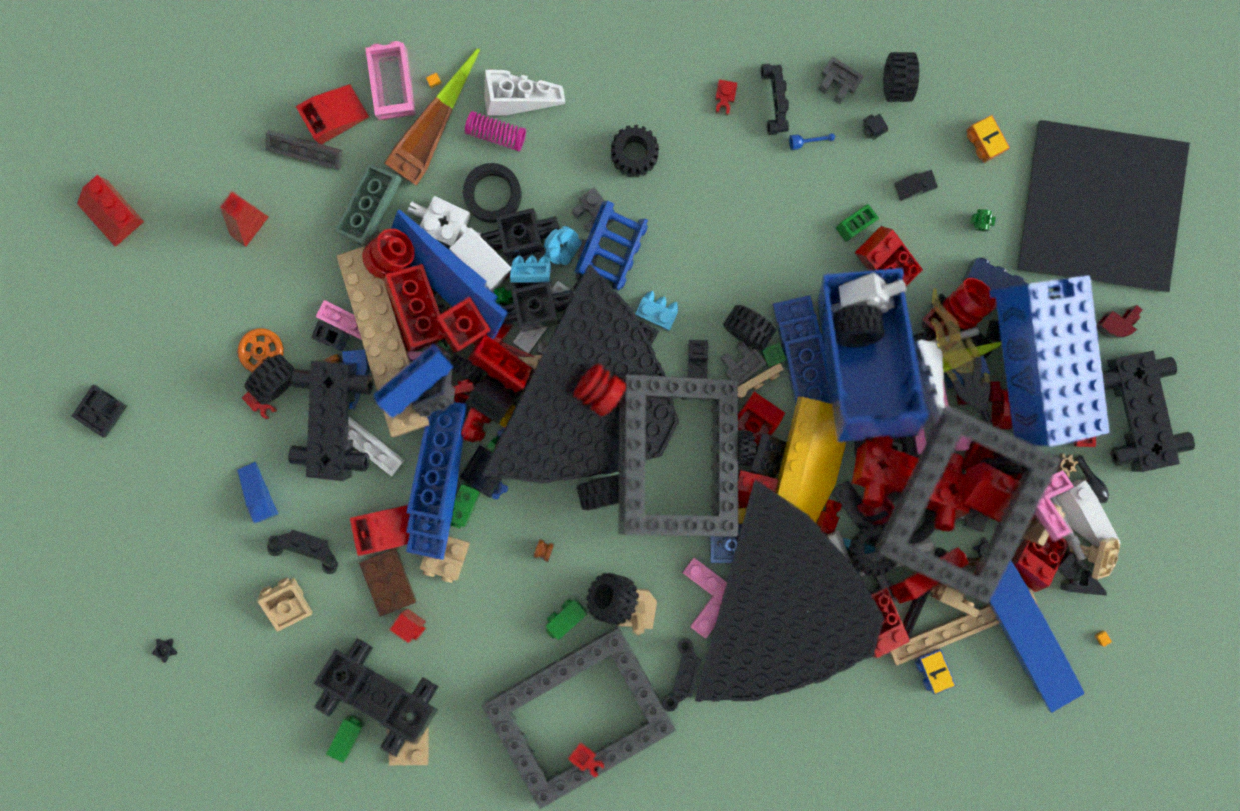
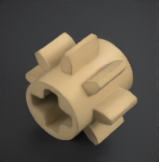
M1059 453V457L1062 460L1056 470L1057 472L1063 470L1066 476L1070 477L1069 472L1077 471L1075 464L1078 462L1072 459V454L1065 456L1064 453Z

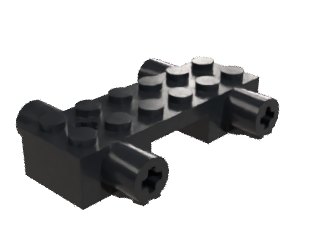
M534 208L497 216L499 230L482 233L481 238L493 250L503 248L508 265L512 267V262L518 255L523 258L524 263L528 257L533 255L538 263L540 258L545 255L542 239L547 238L553 230H560L556 216L538 220ZM551 277L550 282L512 283L513 290L511 291L514 303L500 306L508 312L502 325L518 322L522 332L556 325L560 321L558 312L565 311L573 291L571 289L554 293ZM535 304L539 305L537 310L532 309L535 308Z
M1153 350L1107 360L1109 370L1102 371L1104 390L1113 389L1115 397H1122L1130 433L1124 434L1126 445L1111 448L1110 455L1114 465L1131 464L1132 472H1145L1180 464L1178 453L1194 450L1195 441L1190 432L1173 435L1160 378L1176 375L1177 364L1174 358L1156 359Z
M315 360L311 361L310 370L294 369L291 382L294 388L310 389L307 447L292 445L288 454L290 464L306 466V477L344 481L352 477V471L366 472L368 469L369 454L354 452L353 439H348L349 403L355 401V394L370 395L373 389L372 376L356 374L357 363Z
M357 638L347 654L337 649L333 651L313 683L324 690L314 708L331 717L340 701L352 705L390 730L380 748L390 755L397 757L406 741L417 745L438 711L429 702L439 686L422 677L413 693L408 692L363 665L373 647ZM342 674H346L347 677L345 680H342V678H340ZM407 713H413L412 720L406 721L408 719L406 717Z

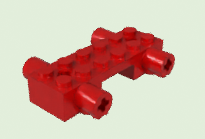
M890 435L874 436L873 442L868 440L857 449L852 483L865 487L863 503L870 507H881L884 494L888 495L893 491L902 493L919 460L917 457L892 449L893 438H890ZM956 453L951 454L925 506V509L935 512L934 528L943 532L953 531L955 519L963 517L970 510L969 506L963 504L966 475L962 474L963 457Z

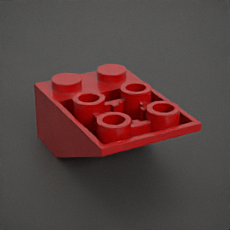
M351 84L313 96L295 106L314 140L319 144L329 141L369 118Z
M880 226L854 252L869 271L903 268L905 286L923 270L896 232L884 226Z
M408 505L351 517L350 523L357 556L408 545L410 533H407L410 513H407Z
M1048 535L1043 546L1023 539L1015 550L1011 561L1026 586L1034 592H1038L1050 586L1068 548V544L1063 537L1053 541L1050 535Z
M887 587L871 594L884 616L874 655L872 656L874 658H879L910 642Z

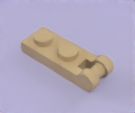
M779 363L738 386V398L744 397L747 394V390L752 387L754 390L764 385L763 381L770 378L772 381L781 376L780 371L784 370L782 365Z

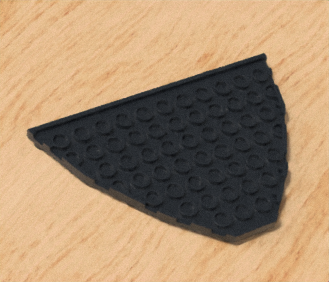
M589 264L482 475L535 483H550L552 481L612 474L619 471L620 399L606 415L601 417L590 409L591 401L583 404L581 399L578 400L574 397V391L583 375L597 363L603 366V370L607 369L610 371L608 379L613 375L619 379L625 375L666 377L644 330L640 327L633 309L613 290L592 265ZM645 398V461L663 455L679 423L678 415L673 405V398Z
M754 480L696 695L695 701L697 702L710 700L712 702H719L720 700L758 701L764 699V697L806 687L809 684L824 682L830 679L831 676L855 666L856 663L874 655L884 616L856 568L806 512L757 480Z

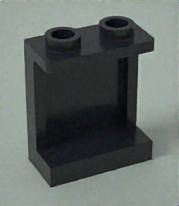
M487 373L474 387L466 403L499 424L509 408L516 403L523 390L514 392Z

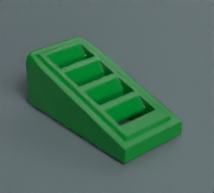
M866 204L836 226V230L844 241L848 242L876 222L879 217L870 205ZM863 212L869 217L870 221L866 219ZM850 221L853 222V224L856 226L857 230L854 228V226L851 224Z

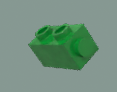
M461 484L454 501L451 526L459 529L461 526H467L480 496V491L467 484Z
M576 598L572 601L567 599L561 605L563 608L558 613L554 611L546 619L548 621L545 625L547 627L546 632L552 639H561L587 615L588 612Z
M348 715L343 720L326 755L341 763L347 760L365 723L361 722V718L355 715Z

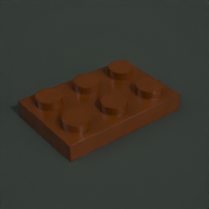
M397 549L359 563L380 617L417 602Z

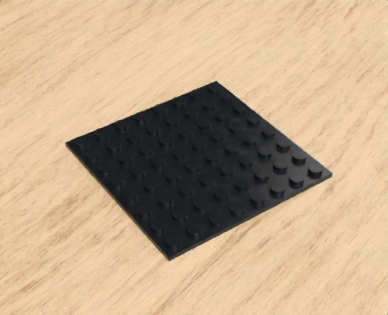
M1039 120L1018 270L1071 278L1090 275V281L1170 292L1190 143Z

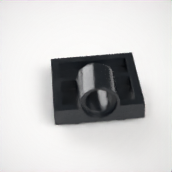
M93 384L71 417L102 438H106L127 408V405Z
M763 433L750 470L775 478L780 470V462L784 454L786 442Z

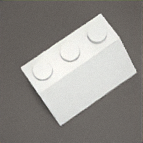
M472 228L468 229L449 248L453 254L487 281L485 287L492 293H494V289L501 285L512 269Z

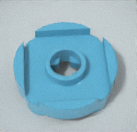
M562 226V229L553 230L546 238L544 243L546 253L544 254L554 264L567 265L576 254L582 242L573 229Z

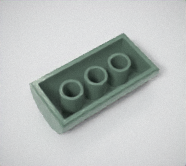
M369 163L334 231L366 247L371 242L402 179L396 174Z

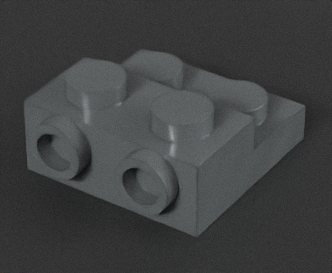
M452 369L446 376L441 377L435 382L432 388L427 389L412 403V408L421 417H429L436 410H446L449 405L454 403L455 388L451 385Z

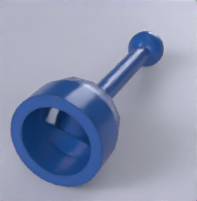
M831 133L828 136L803 139L802 136L796 134L790 135L789 146L791 150H798L803 147L804 143L822 140L833 141L835 135Z

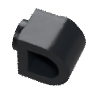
M880 113L875 117L871 114L863 120L865 123L863 131L868 138L875 140L888 132L887 124Z

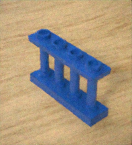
M607 200L602 202L574 273L582 276L590 264L601 277L613 282L612 288L614 291H619L626 283L627 279L625 276L627 271H630L633 266V256L640 249L641 243L639 242L648 229V225H646L648 220L645 218L639 219L638 223L614 212V203ZM612 219L634 229L631 240L607 230V227H605L607 221ZM606 237L627 247L624 258L600 248V245H598L600 238ZM597 254L619 264L620 268L617 275L594 266L591 262L593 256Z

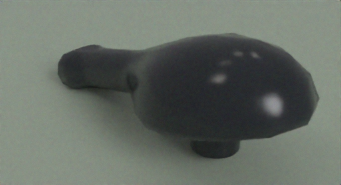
M1077 456L1074 458V461L1078 462L1077 465L1086 476V482L1097 496L1099 502L1106 503L1109 499L1107 486L1091 471L1083 456Z

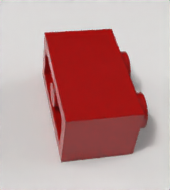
M407 608L399 615L390 631L407 643H410L412 640L416 641L426 628L423 626L426 621Z

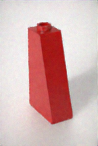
M231 191L220 206L230 236L245 247H247L269 218L233 191Z
M959 547L953 548L937 557L941 560H947L960 569L969 564L966 554ZM915 571L890 586L889 589L898 603L901 604L916 599L939 584L940 581Z

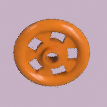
M257 328L247 332L241 338L238 345L239 360L250 372H253L268 357L279 354L283 356L284 351L283 344L277 334L264 328ZM257 336H264V342H257ZM248 343L253 344L251 352L246 351ZM274 343L276 350L270 352L268 344ZM261 347L263 351L261 354H258L257 349ZM251 357L258 360L255 365L249 361Z

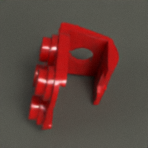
M458 393L454 397V402L467 404L466 401L469 396ZM472 407L461 431L463 439L472 443L481 442L485 437L483 426L485 423L489 424L492 419Z

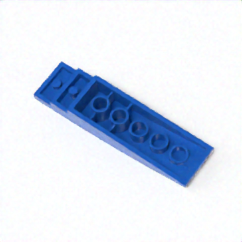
M399 209L396 212L391 229L403 232L411 240L414 247V258L410 263L411 266L423 264L430 286L452 307L470 297L491 329L486 335L491 339L496 338L508 312L495 303L497 296L485 287L487 281Z
M811 295L773 303L772 306L782 350L786 357L785 363L795 405L798 396L832 404L822 333L819 330L817 316L814 314Z
M454 402L446 410H436L427 417L430 425L424 428L407 513H410L407 533H410L406 552L444 560L457 489L463 445L461 431L465 424L467 404Z
M1010 560L989 601V605L1024 672L1029 676L1035 690L1041 695L1047 709L1052 713L1085 693L1038 605Z

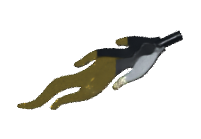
M934 288L932 291L933 308L947 326L950 338L948 343L941 324L936 319H931L936 329L938 347L941 349L945 361L961 376L964 386L952 371L947 370L946 373L950 377L957 395L977 412H980L984 423L992 424L993 422L987 411V408H989L990 379L988 373H983L982 382L980 381L981 356L970 338H966V343L972 356L967 352L961 340L958 321L940 304L937 289Z

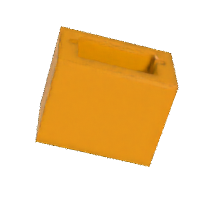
M437 73L426 77L431 88L441 84Z
M1102 630L1095 635L1103 647L1112 642L1106 631Z

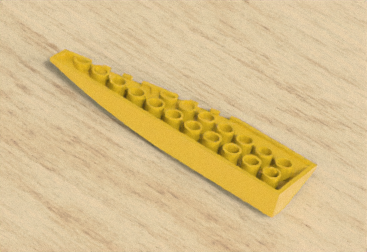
M798 396L778 475L776 493L806 512L816 523L836 485L847 441L838 442L832 404Z

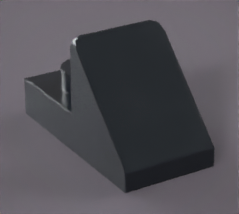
M932 169L920 174L915 173L895 183L900 201L938 188Z
M1082 570L1081 581L1069 579V582H1061V590L1067 592L1107 596L1106 590L1097 579L1092 578V573L1089 570Z

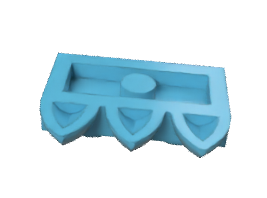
M520 255L513 260L510 273L511 283L550 282L551 264L548 256H542L538 263L533 255L528 257L525 263Z
M648 292L642 298L635 315L669 331L678 313L677 302H673L666 308L665 296L654 302V292Z

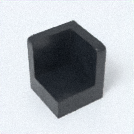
M1066 551L1057 570L1069 580L1073 579L1080 570L1087 571L1089 567L1082 561H1078L1072 552Z

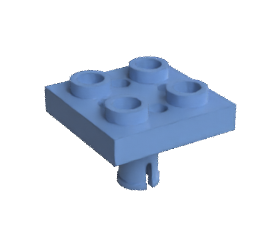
M738 524V536H710V563H732L742 524Z

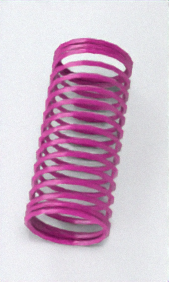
M471 111L465 124V134H470L479 139L482 138L487 140V142H495L499 146L511 147L512 150L515 148L519 152L525 140L526 128L520 127L518 130L517 125L514 128L513 124L510 126V123H507L506 125L505 121L502 123L499 120L498 122L493 117L489 121V116L485 119L484 114L481 118V113L477 116V112ZM515 137H516L515 145H514V147L512 148V144H513L514 139H515Z

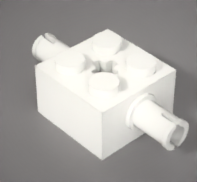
M436 196L433 197L428 208L412 201L410 203L412 208L408 207L407 213L422 219L420 227L449 248L470 229L467 225L472 216L468 211ZM447 220V221H448V225L444 224V225L442 226L441 223H442V222H445V221Z
M873 273L840 285L841 302L831 305L832 316L839 310L853 305H873L878 307L882 313H885L895 307L893 295L906 291L905 283L901 279L887 284L878 275Z

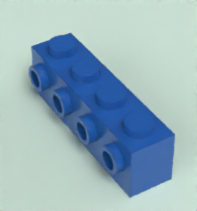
M433 344L374 393L373 396L376 403L391 418H394L396 415L401 414L410 403L416 401L423 392L432 388L441 377L446 376L453 366L448 358Z

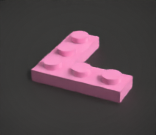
M324 300L315 317L361 339L354 314Z
M1063 470L1053 475L1035 511L1036 516L1053 541L1071 533V530L1050 500V498L1074 487Z
M693 557L682 573L710 593L712 597L690 627L706 639L716 625L727 582Z

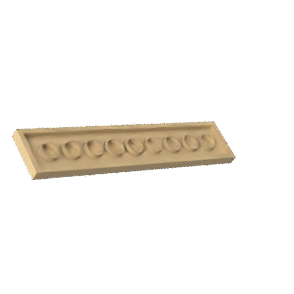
M365 246L337 255V259L378 391L411 362L384 281L373 276L364 266L362 253ZM412 403L394 418H391L383 410L390 435L393 438L430 425L427 417H421L412 408Z

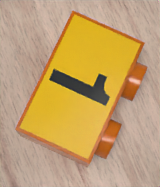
M992 115L971 125L966 130L969 141L976 148L978 158L983 160L984 163L1010 149Z

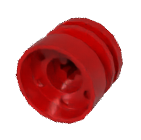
M967 278L957 287L956 291H953L944 300L943 309L951 322L962 329L969 330L974 328L982 321L983 317H986L995 309L997 305L996 297L990 298L989 290L991 289L984 282L976 278Z
M597 363L583 375L574 391V397L578 400L581 399L583 404L591 401L590 409L602 417L619 401L625 390L626 383L614 375L608 379L610 371L607 369L603 370V366Z

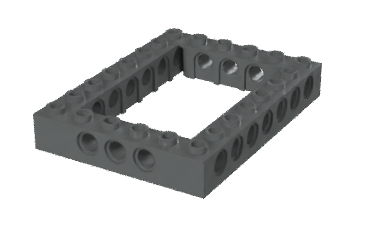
M625 375L620 377V380L626 383V387L619 404L618 535L738 536V381ZM664 397V399L682 398V400L700 399V401L713 399V409H711V413H713V428H711V432H713V447H711V451H713V466H711V470H713V486H711V490H713V505H711L713 516L645 515V398Z
M945 405L875 549L888 558L988 604L1062 459ZM961 435L1028 466L1025 473L1021 474L1022 479L1017 489L1012 492L1013 496L1007 508L1003 510L1004 514L998 526H995V532L989 544L985 545L986 550L980 562L976 563L977 568L974 574H971L962 567L960 569L952 565L945 559L941 560L928 551L924 552L908 542Z
M618 625L489 698L482 705L539 809L595 777L591 775L588 767L583 772L572 763L571 766L560 772L558 770L555 772V775L545 779L546 771L543 766H540L535 757L534 749L530 748L525 739L526 735L524 732H521L512 711L611 655L648 721L645 723L641 722L637 728L628 733H622L621 737L611 743L608 741L604 747L594 752L596 753L594 760H600L605 765L604 769L600 766L594 767L598 776L676 731L672 719L664 709L659 696Z

